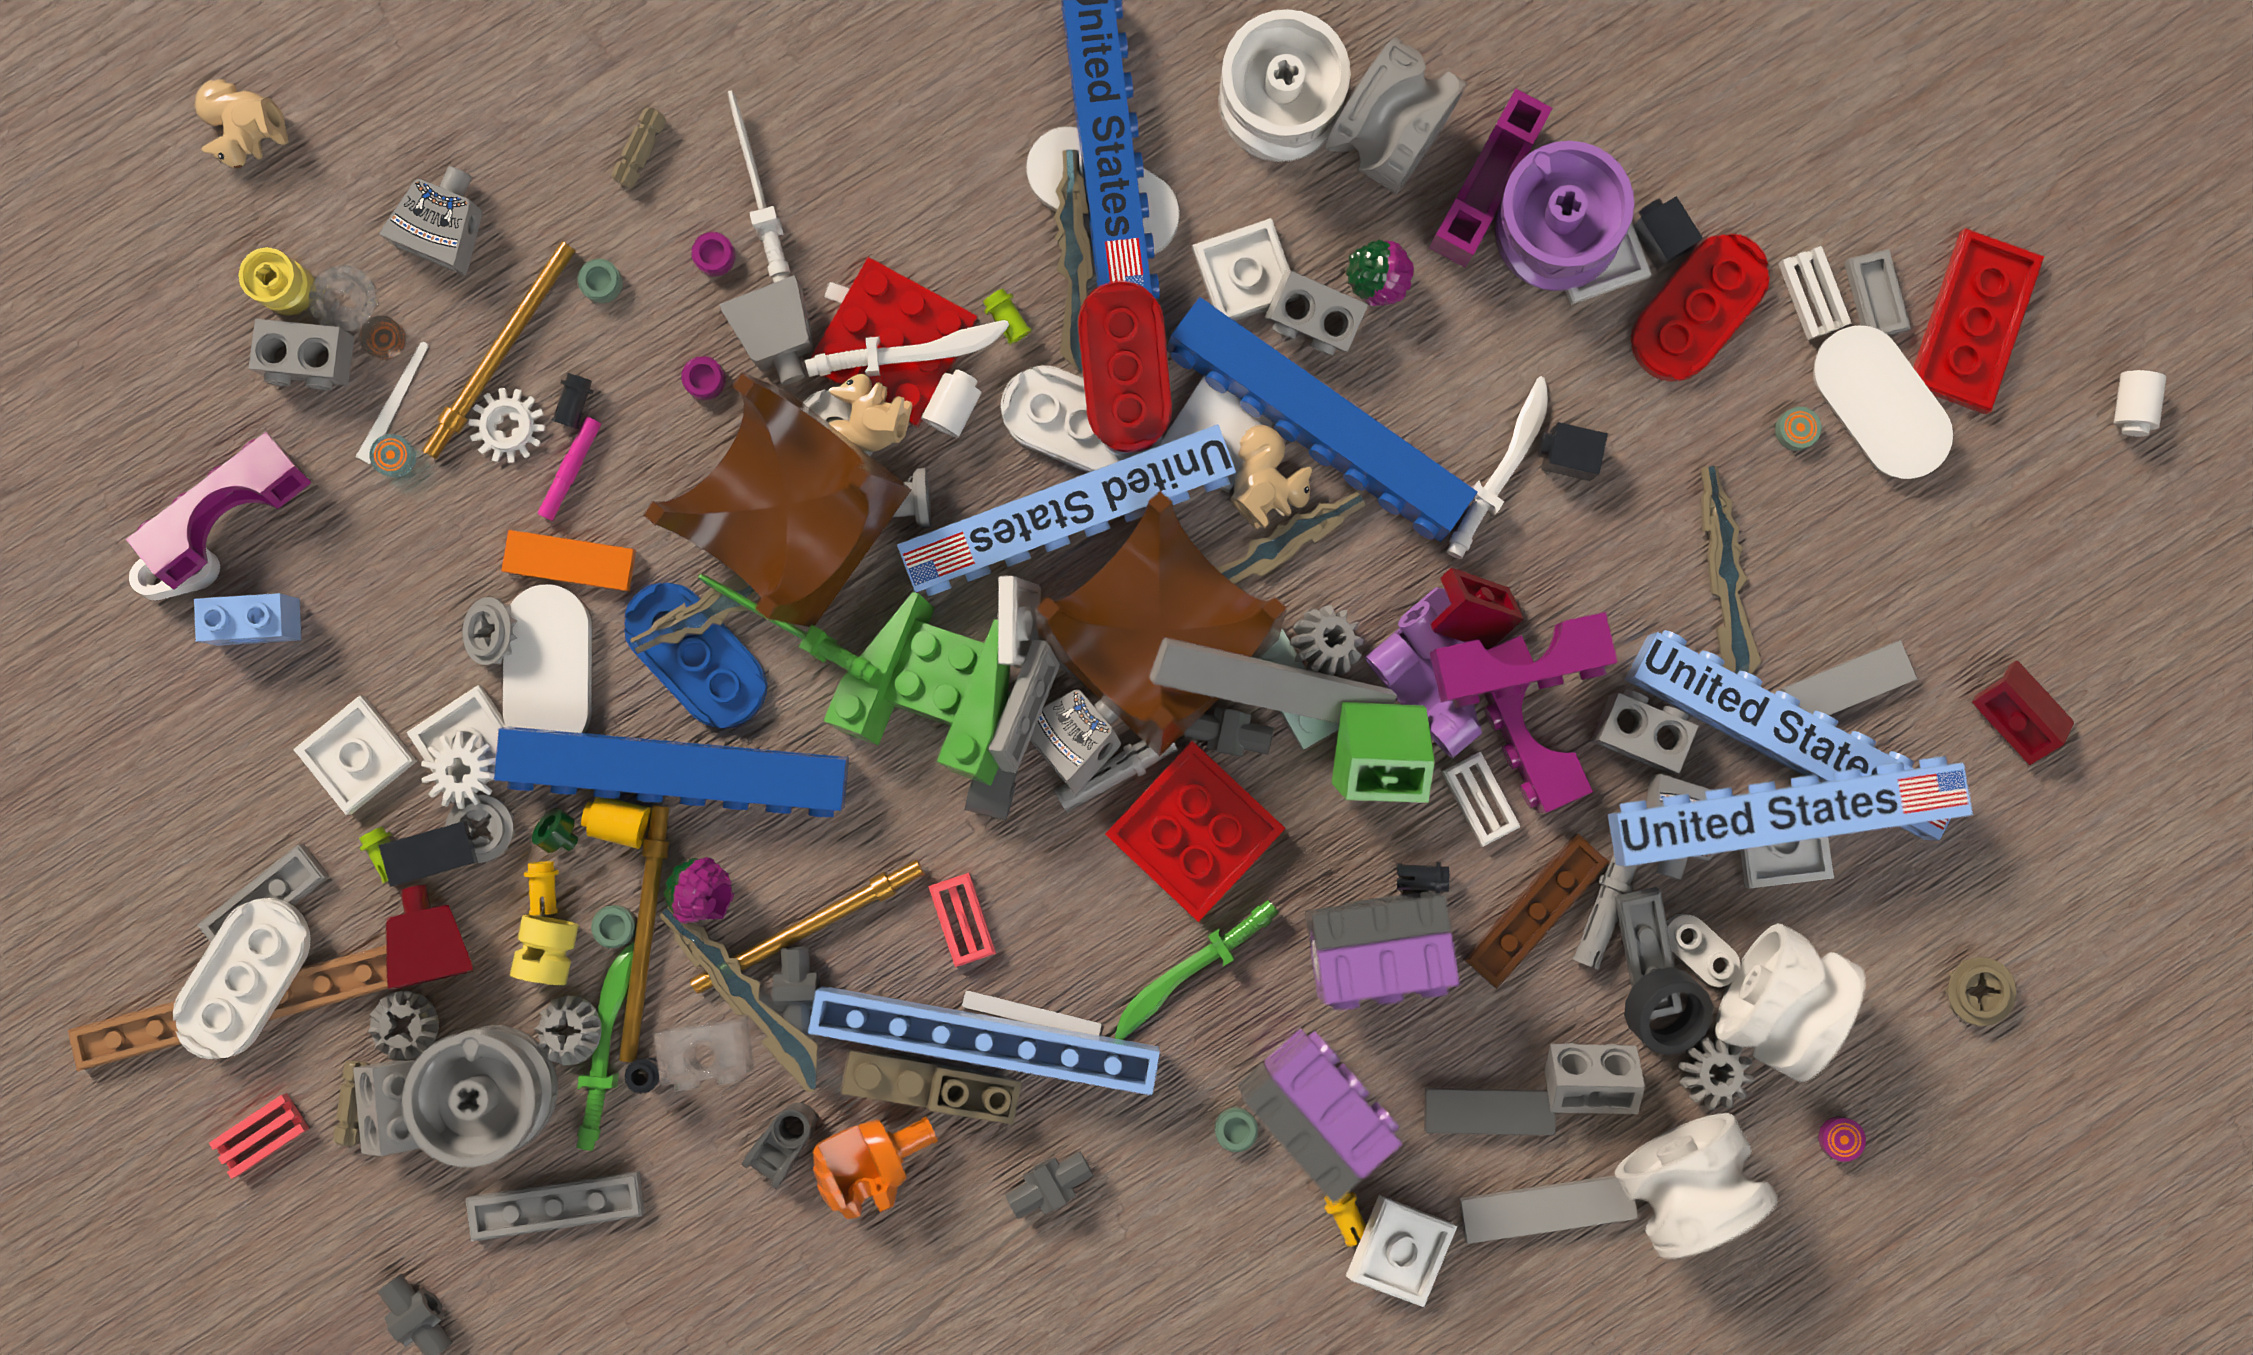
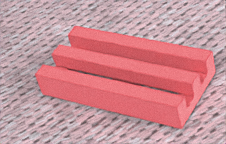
M970 872L928 886L954 966L958 967L996 954ZM957 885H964L984 949H977ZM946 889L949 891L969 954L963 956L961 955L940 892Z
M285 1093L209 1142V1145L213 1150H218L221 1155L218 1159L222 1165L226 1163L230 1169L227 1173L233 1179L310 1128L289 1095ZM279 1108H284L286 1111L284 1114L233 1148H230L228 1145L229 1141ZM290 1120L293 1122L294 1128L243 1162H239L236 1156Z

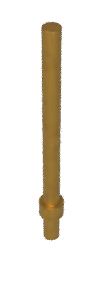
M561 241L450 408L445 406L437 418L440 423L422 451L437 460L453 434L461 432L468 421L465 416L576 252L568 244Z
M653 805L649 837L644 838L642 856H646L619 1056V1061L622 1062L637 1060L663 858H668L670 841H666L670 807Z
M916 859L888 875L884 871L869 879V885L731 958L739 959L741 970L743 971L781 951L782 948H787L877 899L882 902L896 895V889L924 875L923 868ZM725 961L716 965L722 971L725 979L736 975ZM707 971L690 979L691 985L697 994L713 987Z

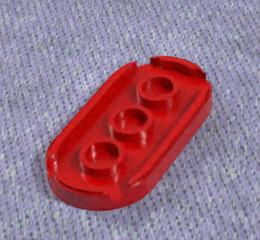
M1740 234L1715 235L1705 239L1691 252L1641 312L1632 328L1631 347L1638 364L1648 374L1664 381H1682L1695 376L1711 362L1760 303L1768 290L1770 276L1768 277L1767 266L1769 264L1765 253L1759 245Z
M1111 281L1100 285L1086 297L1078 316L1086 412L1092 431L1102 443L1119 452L1134 453L1146 450L1155 444L1168 428L1172 417L1164 317L1159 303L1147 289L1130 281Z

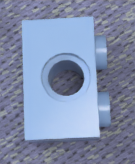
M277 593L194 599L196 642L219 646L301 640L300 598Z

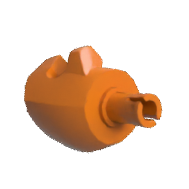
M925 1116L922 1120L891 1134L890 1131L886 1132L881 1121L878 1119L847 1128L820 1141L813 1151L815 1163L813 1171L818 1182L817 1188L824 1202L833 1211L839 1210L848 1220L861 1216V1205L871 1196L880 1212L892 1208L895 1203L897 1189L907 1178L902 1163H904L903 1158L938 1142L929 1120Z

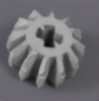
M1325 605L1319 611L1316 608H1312L1304 614V620H1299L1292 628L1297 636L1291 639L1289 645L1300 649V653L1295 656L1294 661L1302 662L1305 660L1308 663L1307 670L1317 672L1319 670L1320 673L1334 676L1335 673L1343 675L1350 670V664L1356 663L1362 656L1356 648L1363 645L1365 639L1354 635V631L1358 628L1360 622L1349 624L1346 621L1347 610H1340L1335 614L1332 605Z
M1704 1036L1699 1041L1700 1051L1693 1047L1685 1050L1692 1059L1690 1063L1685 1061L1678 1063L1679 1069L1689 1072V1075L1683 1077L1679 1082L1684 1088H1692L1689 1096L1692 1101L1698 1103L1704 1099L1705 1107L1712 1110L1718 1106L1720 1101L1724 1107L1729 1109L1733 1107L1734 1103L1732 1094L1742 1099L1747 1097L1746 1091L1740 1086L1742 1082L1753 1083L1755 1080L1754 1076L1743 1072V1070L1753 1064L1751 1058L1740 1057L1743 1047L1732 1044L1728 1046V1043L1718 1039V1037L1712 1043L1709 1038ZM1714 1064L1720 1066L1718 1070L1723 1072L1718 1080L1710 1078L1714 1077V1074L1709 1073Z

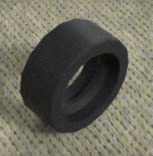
M1668 967L1656 969L1644 975L1632 987L1625 1001L1624 1016L1629 1029L1651 1051L1670 1055L1682 1053L1695 1046L1705 1036L1712 1022L1714 1006L1709 993L1686 971ZM1679 992H1686L1688 994L1687 1006L1683 1014L1673 1024L1663 1029L1652 1030L1649 1028L1650 1017L1654 1008L1665 997Z

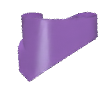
M1436 587L1401 617L1398 623L1400 628L1365 656V659L1388 689L1394 691L1397 695L1396 699L1400 704L1424 705L1426 707L1431 739L1449 757L1454 758L1478 738L1482 731L1474 704L1454 708L1453 700L1443 703L1440 701L1430 652L1438 648L1464 642L1433 632L1430 626L1431 622L1451 605L1445 589Z

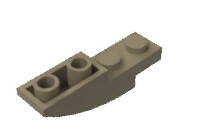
M849 1048L840 1091L846 1095L925 1107L929 1111L1013 1124L1022 1082L1017 1079L957 1065L893 1053L886 1055Z

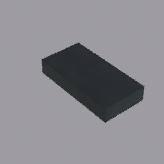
M467 821L379 845L390 887L478 863Z

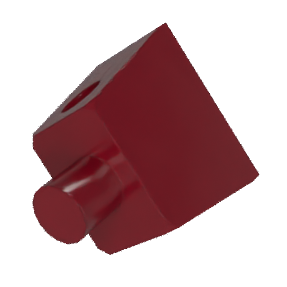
M417 885L401 889L404 914L386 918L388 989L394 990L473 972L472 962L449 905L431 908L427 885Z

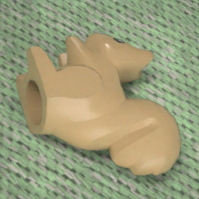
M225 79L210 80L197 91L195 109L198 116L206 124L212 126L223 125L224 135L203 146L202 151L213 154L215 158H218L227 166L235 169L241 168L245 164L247 154L253 153L256 159L263 158L261 139L271 137L276 143L281 145L289 143L283 113L270 98H263L249 91L236 92L235 85L226 83Z
M865 374L855 375L840 387H833L829 390L832 396L852 405L850 420H834L829 424L861 450L869 452L879 451L891 443H899L905 437L912 410V402L904 401V398L899 396L892 403L885 402L887 387L876 383L872 388L871 380Z
M1266 425L1253 426L1248 429L1239 442L1241 448L1238 455L1244 460V463L1236 473L1234 494L1231 497V502L1255 529L1261 526L1265 529L1269 525L1267 513L1271 509H1274L1283 517L1284 515H1291L1289 504L1301 508L1308 503L1310 496L1309 477L1312 473V468H1300L1285 478L1276 469L1285 453L1284 439L1281 435Z

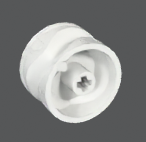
M1289 9L1274 10L1261 14L1248 21L1236 32L1224 55L1218 103L1219 113L1225 129L1242 149L1264 160L1278 162L1293 161L1318 150L1327 141L1342 112L1351 76L1349 57L1338 34L1316 16Z
M1775 924L1765 930L1752 944L1740 962V972L1737 978L1727 986L1716 1018V1035L1718 1039L1728 1044L1741 1047L1755 1046L1753 1056L1757 1060L1796 1081H1808L1828 1064L1846 1038L1863 998L1865 987L1864 970L1859 965L1836 953L1831 952L1820 959L1813 946L1803 935L1782 924Z
M1727 1113L1709 1115L1673 1128L1633 1151L1616 1168L1615 1175L1629 1200H1645L1654 1209L1655 1214L1646 1225V1233L1651 1242H1653V1246L1659 1256L1663 1258L1685 1257L1718 1246L1757 1224L1769 1214L1777 1203V1195L1769 1183H1755L1743 1176L1744 1161L1751 1155L1752 1151L1733 1115Z

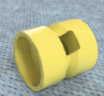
M268 247L256 249L248 254L240 265L239 282L245 294L277 314L286 316L299 314L306 310L314 300L316 292L315 279L309 270L277 249Z
M522 915L518 940L523 943V947L514 953L510 975L530 982L566 985L571 960L566 956V952L574 949L579 925L551 917Z

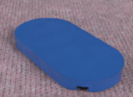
M658 583L643 588L631 599L625 613V639L631 650L687 711L701 723L716 728H734L751 720L759 712L766 698V674L758 659L724 623L721 626L712 624L702 635L687 634L678 644L661 643L637 654L635 648L655 639L659 635L673 633L683 628H700L711 616L715 615L709 608L672 628L660 630L633 645L630 639L649 630L655 621L685 603L687 608L701 599L689 588L674 583Z

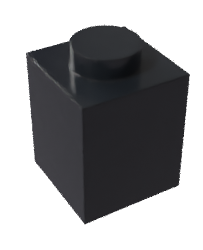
M1677 196L1665 203L1660 198L1649 203L1638 212L1641 217L1634 224L1638 240L1657 271L1693 250L1703 240L1702 235Z
M1558 422L1550 429L1549 433L1544 432L1538 449V457L1544 458L1541 470L1591 481L1600 473L1608 433Z

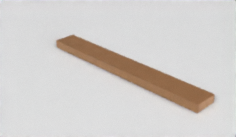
M386 945L300 968L268 1021L388 989ZM175 1001L67 1030L77 1071L181 1044L176 1034L178 1031L176 1020L173 1021Z

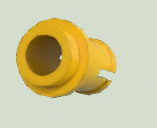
M554 861L528 863V871L524 872V877H528L529 915H541V897H544L545 915L558 913V908H556L555 875L559 874V870L554 869Z
M1347 1192L1335 1204L1325 1196L1324 1199L1327 1204L1324 1209L1328 1214L1333 1215L1345 1239V1244L1347 1246L1357 1245L1356 1235L1352 1227L1355 1228L1361 1240L1366 1224L1355 1204L1357 1200L1356 1194L1354 1192Z

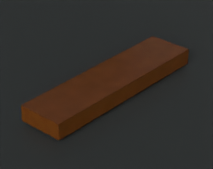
M1574 834L1463 960L1497 989L1610 862L1579 834Z

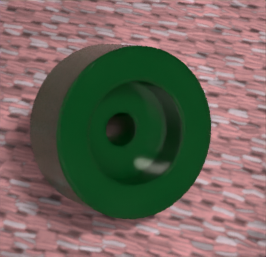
M560 808L550 810L536 825L532 834V842L547 853H553L560 847L567 851L572 850L578 842V837L572 833L574 819Z

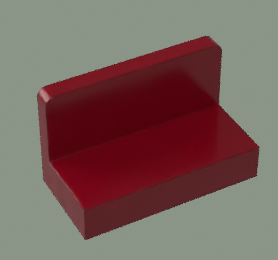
M1452 567L1440 577L1451 605L1431 622L1430 626L1434 633L1465 643L1479 640L1483 647L1489 650L1524 620L1509 587Z
M2017 660L2009 665L2003 678L1976 694L1972 701L1973 705L2029 765L2063 746L2074 725L2073 719Z

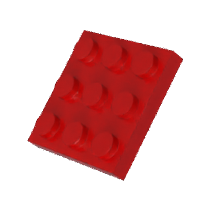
M867 257L810 359L815 358V355L823 353L829 355L852 350L867 349L866 338L880 337V344L877 348L925 344L943 338L958 330L975 327L979 319L977 315ZM958 356L929 361L879 365L880 375L868 377L871 380L872 388L876 383L887 387L885 402L892 403L898 396L903 397L904 401L912 402L908 423L919 428L923 421L921 417L943 374H949ZM856 366L854 368L831 371V374L824 375L823 377L841 386L855 375H866L865 371L868 366Z
M1191 741L1105 835L1199 922L1286 828L1200 747Z

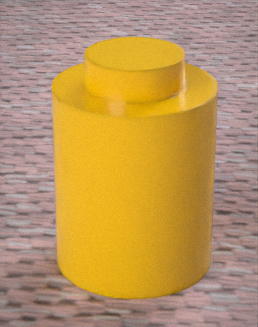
M596 797L594 802L588 801L582 813L581 826L586 827L588 837L639 849L648 830L650 808L613 798Z

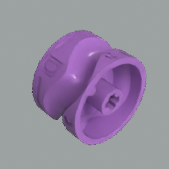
M1554 142L1541 146L1529 153L1511 173L1496 219V243L1507 267L1521 280L1545 290L1563 291L1584 286L1595 280L1608 268L1615 258L1633 218L1634 195L1629 177L1622 166L1610 154L1599 147L1584 142Z

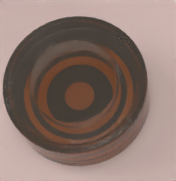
M374 316L368 319L361 327L359 340L362 348L368 354L380 360H389L395 358L403 351L406 344V334L402 326L390 317Z

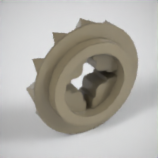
M1976 957L1961 961V964L1949 973V984L1944 991L1947 993L1950 1001L1949 1008L1962 1021L1977 1026H1989L2002 1021L2013 1009L2017 993L2016 984L2010 971L2000 962L1991 958ZM1981 978L1983 986L1994 989L1996 992L1983 995L1981 1003L1978 1004V998L1970 995V993H1966V989L1976 987L1978 979Z

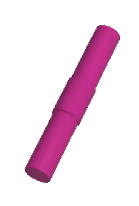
M586 416L537 512L538 515L553 521L602 425L598 421Z

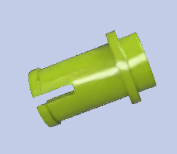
M1002 288L983 301L986 306L984 312L986 315L991 314L995 322L1008 321L1009 326L1003 334L1008 340V344L1013 345L1026 337L1032 330L1013 304V294H1007L1005 289Z
M381 826L359 838L362 843L359 849L361 852L366 850L384 884L388 882L379 845L391 842L390 837L393 834L391 831L386 833L384 827Z

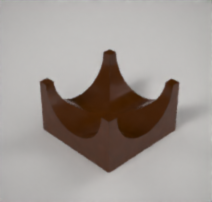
M742 372L732 387L742 396L744 404L743 418L738 434L724 458L693 489L672 500L663 502L652 501L643 516L654 525L674 532L696 544L737 573L760 596L761 600L755 609L766 619L806 627L815 626L912 489L790 392Z
M1159 491L1148 501L1146 511L1131 536L1096 575L1078 590L1061 600L1052 601L1047 597L1035 610L1038 640L1047 641L1054 655L1151 749L1161 756L1219 699L1218 697L1154 684L1149 676L1163 639H1173L1260 659L1279 640L1287 607L1275 596L1270 601L1257 599L1241 590L1221 574L1204 557L1185 533L1175 515L1173 502L1164 493Z

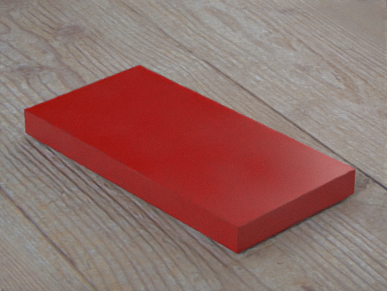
M1966 228L1959 233L1913 366L1935 397L1985 415L1992 412L2045 256Z

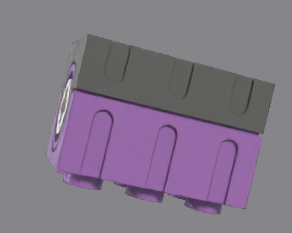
M1423 891L1346 902L1341 906L1305 910L1317 997L1323 1003L1333 1006V1010L1360 1007L1359 999L1365 998L1377 1000V1004L1400 1002L1404 1000L1403 993L1414 991L1415 994H1421L1422 998L1443 996L1448 994L1447 987L1459 985L1452 935L1448 933L1451 929L1446 895Z
M1300 1028L1264 1060L1265 1063H1260L1237 1086L1244 1102L1332 1203L1335 1204L1361 1181L1360 1177L1364 1178L1402 1144L1393 1134L1400 1127L1377 1101L1369 1107L1364 1099L1370 1093L1343 1063L1337 1069L1334 1067L1340 1059L1315 1031L1307 1036Z

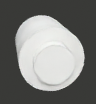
M955 370L953 375L944 373L921 419L941 432L959 438L982 393L975 387L978 381L960 370Z
M2143 370L2125 371L2120 374L2114 425L2122 428V434L2148 436L2150 430L2160 427L2166 376L2164 374Z

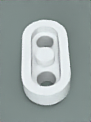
M206 548L208 563L198 574H194L173 590L163 581L154 585L157 577L139 559L130 571L129 581L131 587L143 597L149 600H161L210 586L219 575L220 563L216 555Z
M1678 914L1666 921L1672 954L1702 982L1716 987H1723L1731 984L1737 978L1740 972V960L1737 953L1703 921L1687 914ZM1686 928L1691 929L1693 932V940L1689 944H1684L1681 940V933ZM1721 957L1725 962V968L1722 972L1716 973L1713 969V962Z

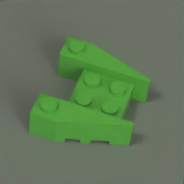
M912 592L861 654L862 657L871 661L872 665L879 668L874 681L869 683L863 679L859 680L850 675V671H848L840 680L823 721L844 734L878 746L894 707L951 726L937 762L953 773L991 786L999 765L988 748L1011 695V692L1008 691L1010 666L998 663L999 620L994 619L986 641L983 643L929 625L928 623L935 608L920 594Z

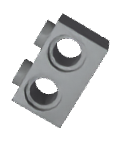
M1284 271L1265 318L1275 322L1272 328L1273 331L1292 339L1296 338L1297 333L1303 334L1313 339L1311 347L1333 356L1336 349L1348 352L1368 304L1293 271ZM1296 294L1303 299L1305 310L1299 318L1292 319L1286 313L1285 304L1289 297ZM1336 311L1342 317L1343 325L1339 333L1331 336L1324 329V320L1330 312Z
M255 319L249 369L264 376L263 382L272 385L290 386L291 380L306 381V387L330 391L333 384L348 386L354 336L340 327ZM286 346L287 353L285 358L281 362L275 363L277 350ZM328 350V361L323 366L317 368L316 359L318 355Z
M1625 689L1623 694L1609 695L1591 742L1667 774L1680 773L1698 729V725L1687 721L1689 715L1670 706H1664L1663 710H1659L1647 705L1649 698L1635 691ZM1622 710L1630 712L1634 717V728L1628 734L1621 731L1617 724V717ZM1663 726L1670 729L1674 736V742L1668 750L1663 749L1657 741V733Z
M1573 1043L1550 1044L1544 1073L1552 1113L1638 1114L1645 1084L1637 1046L1616 1044L1580 1045Z
M394 1060L353 1067L362 1154L384 1156L420 1149V1146L408 1130L402 1109L405 1081L415 1061Z

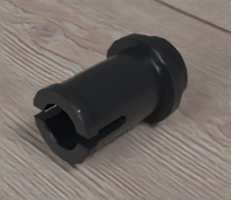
M567 373L566 379L560 381V384L564 386L551 421L578 429L588 393L593 394L594 390L590 389L591 380Z
M1436 862V866L1397 864V876L1415 877L1414 879L1397 878V891H1435V894L1449 891V866H1441V862Z
M657 1058L637 1059L626 1068L624 1075L625 1083L635 1093H648L663 1079L664 1074H660V1071L664 1070V1065ZM642 1069L645 1070L648 1073V1079L644 1077L643 1073H639V1071Z

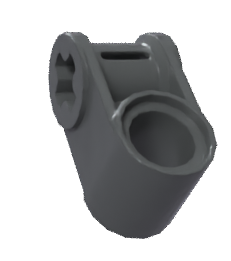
M998 767L991 786L971 780L965 810L1006 821L1014 796L1018 770H1016V773L1002 771Z
M795 1102L788 1105L775 1117L766 1132L759 1137L741 1165L745 1168L753 1167L772 1181L771 1186L777 1189L799 1158L798 1155L815 1132L817 1127L815 1111L805 1103ZM787 1116H796L801 1119L804 1124L803 1134L794 1135L787 1130L785 1125Z

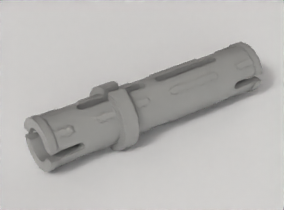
M1144 741L1134 746L1129 743L1123 747V752L1109 759L1076 795L1066 784L1055 788L1054 791L1066 813H1069L1077 806L1136 773L1138 776L1147 773L1145 768L1172 753L1178 752L1175 744L1173 743L1159 756Z
M1613 855L1605 876L1601 875L1598 883L1602 885L1573 960L1599 970L1603 954L1618 919L1615 896L1633 891L1634 887L1630 885L1637 865H1616Z

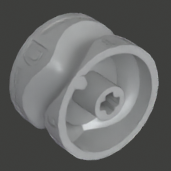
M1396 36L1388 42L1366 72L1336 121L1325 144V149L1335 152H1350L1357 149L1361 160L1358 170L1394 194H1397L1413 174L1452 114L1468 84L1449 71L1439 79L1430 80L1425 78L1426 66L1420 52L1410 45L1403 44V41Z
M487 1025L462 1032L458 1035L449 1036L434 1043L425 1050L412 1065L405 1081L402 1096L405 1123L411 1136L420 1148L432 1158L448 1165L478 1167L490 1164L510 1154L537 1137L548 1124L558 1097V1080L552 1061L547 1060L548 1056L544 1050L537 1047L539 1042L517 1028L504 1025Z

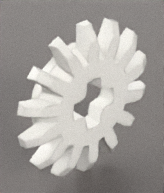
M499 388L500 399L496 401L488 392L484 395V398L489 405L484 409L475 404L473 408L481 414L480 420L469 419V425L479 427L480 432L470 435L471 440H484L485 443L478 450L481 454L494 449L493 461L498 462L503 452H507L508 463H514L515 450L519 449L523 457L527 458L530 454L525 444L530 442L537 447L541 444L539 440L532 437V433L545 431V425L534 424V420L542 416L543 411L539 409L530 412L535 399L530 396L524 403L520 402L521 390L515 389L513 397L508 398L505 388ZM509 414L511 420L519 422V428L512 429L511 437H506L503 431H497L496 429L497 424L502 423L504 420L503 416Z
M456 732L454 744H450L446 735L440 737L443 750L439 751L431 745L428 751L436 758L435 761L423 760L421 764L422 767L433 769V774L421 778L422 783L432 781L436 783L429 793L430 797L434 798L442 791L444 795L441 805L448 807L451 798L454 797L458 809H465L464 798L469 797L475 806L480 804L481 802L476 793L480 790L490 795L493 791L485 785L487 779L494 780V773L488 772V766L495 765L496 758L486 759L484 756L492 747L489 743L479 749L475 747L479 736L475 734L472 735L467 743H463V732ZM457 758H462L463 765L470 766L471 768L470 774L463 775L461 783H457L456 776L448 774V767L455 766Z

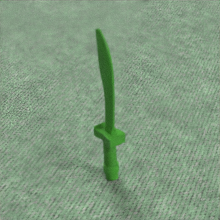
M700 574L698 576L708 586L765 618L755 609L756 603L706 575ZM768 620L802 639L798 647L810 653L816 659L824 663L826 659H829L850 671V675L859 680L863 679L872 683L876 678L879 668L872 665L871 661L862 656L858 657L836 644L837 641L814 625H811L808 632H805L790 623Z
M1267 900L1264 904L1258 905L1251 911V916L1247 917V919L1223 936L1219 934L1220 927L1209 933L1208 938L1212 942L1211 944L1167 971L1132 999L1121 1015L1115 1039H1125L1152 1016L1172 991L1192 974L1219 957L1223 959V967L1233 961L1235 957L1231 950L1239 946L1240 943H1243L1244 940H1247L1262 927L1266 928L1279 913L1278 909Z
M631 943L618 955L607 972L598 1007V1015L601 1021V1038L596 1050L592 1054L590 1075H580L578 1078L577 1090L589 1087L583 1124L579 1126L577 1133L579 1138L576 1148L593 1151L595 1142L598 1141L601 1132L599 1126L606 1088H616L618 1086L619 1073L613 1074L610 1077L607 1076L613 1025L629 988L634 943Z

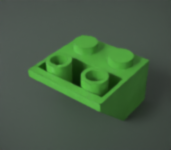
M1342 702L1332 785L1346 800L1429 803L1434 755L1426 707L1424 705Z

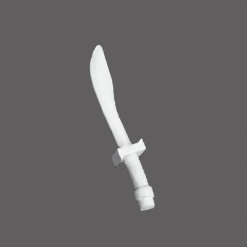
M731 90L728 91L729 102L759 209L749 212L759 240L763 241L769 264L767 267L770 278H773L775 283L788 278L791 273L788 262L785 261L779 240V235H783V230L774 206L766 207L745 124L737 99Z
M1006 320L966 328L938 340L912 346L877 348L880 344V337L866 338L867 349L852 350L829 355L823 353L815 355V358L805 360L809 377L819 374L824 376L831 374V371L866 365L868 366L865 371L867 376L880 375L879 365L957 357L981 350L998 339L1008 328L1009 323Z
M1542 376L1537 378L1517 418L1509 449L1485 487L1481 486L1479 480L1472 487L1478 493L1473 498L1474 502L1449 541L1450 546L1447 553L1455 558L1462 559L1465 552L1469 550L1473 541L1472 537L1487 511L1493 517L1503 505L1504 501L1497 496L1524 458L1541 428L1548 404L1545 378Z

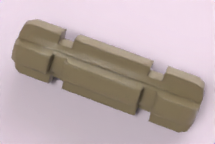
M646 107L643 109L638 119L640 126L634 127L622 151L621 157L623 160L622 162H617L611 174L614 181L624 187H634L640 175L637 173L638 168L643 169L657 141L655 134H660L666 123L664 115L653 108Z
M350 1060L344 1064L342 1078H345L346 1083L341 1084L336 1117L340 1123L335 1125L333 1137L334 1143L340 1146H356L360 1141L353 1067L370 1065L365 1061Z

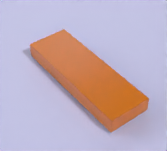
M508 530L501 571L509 574L630 592L636 550Z

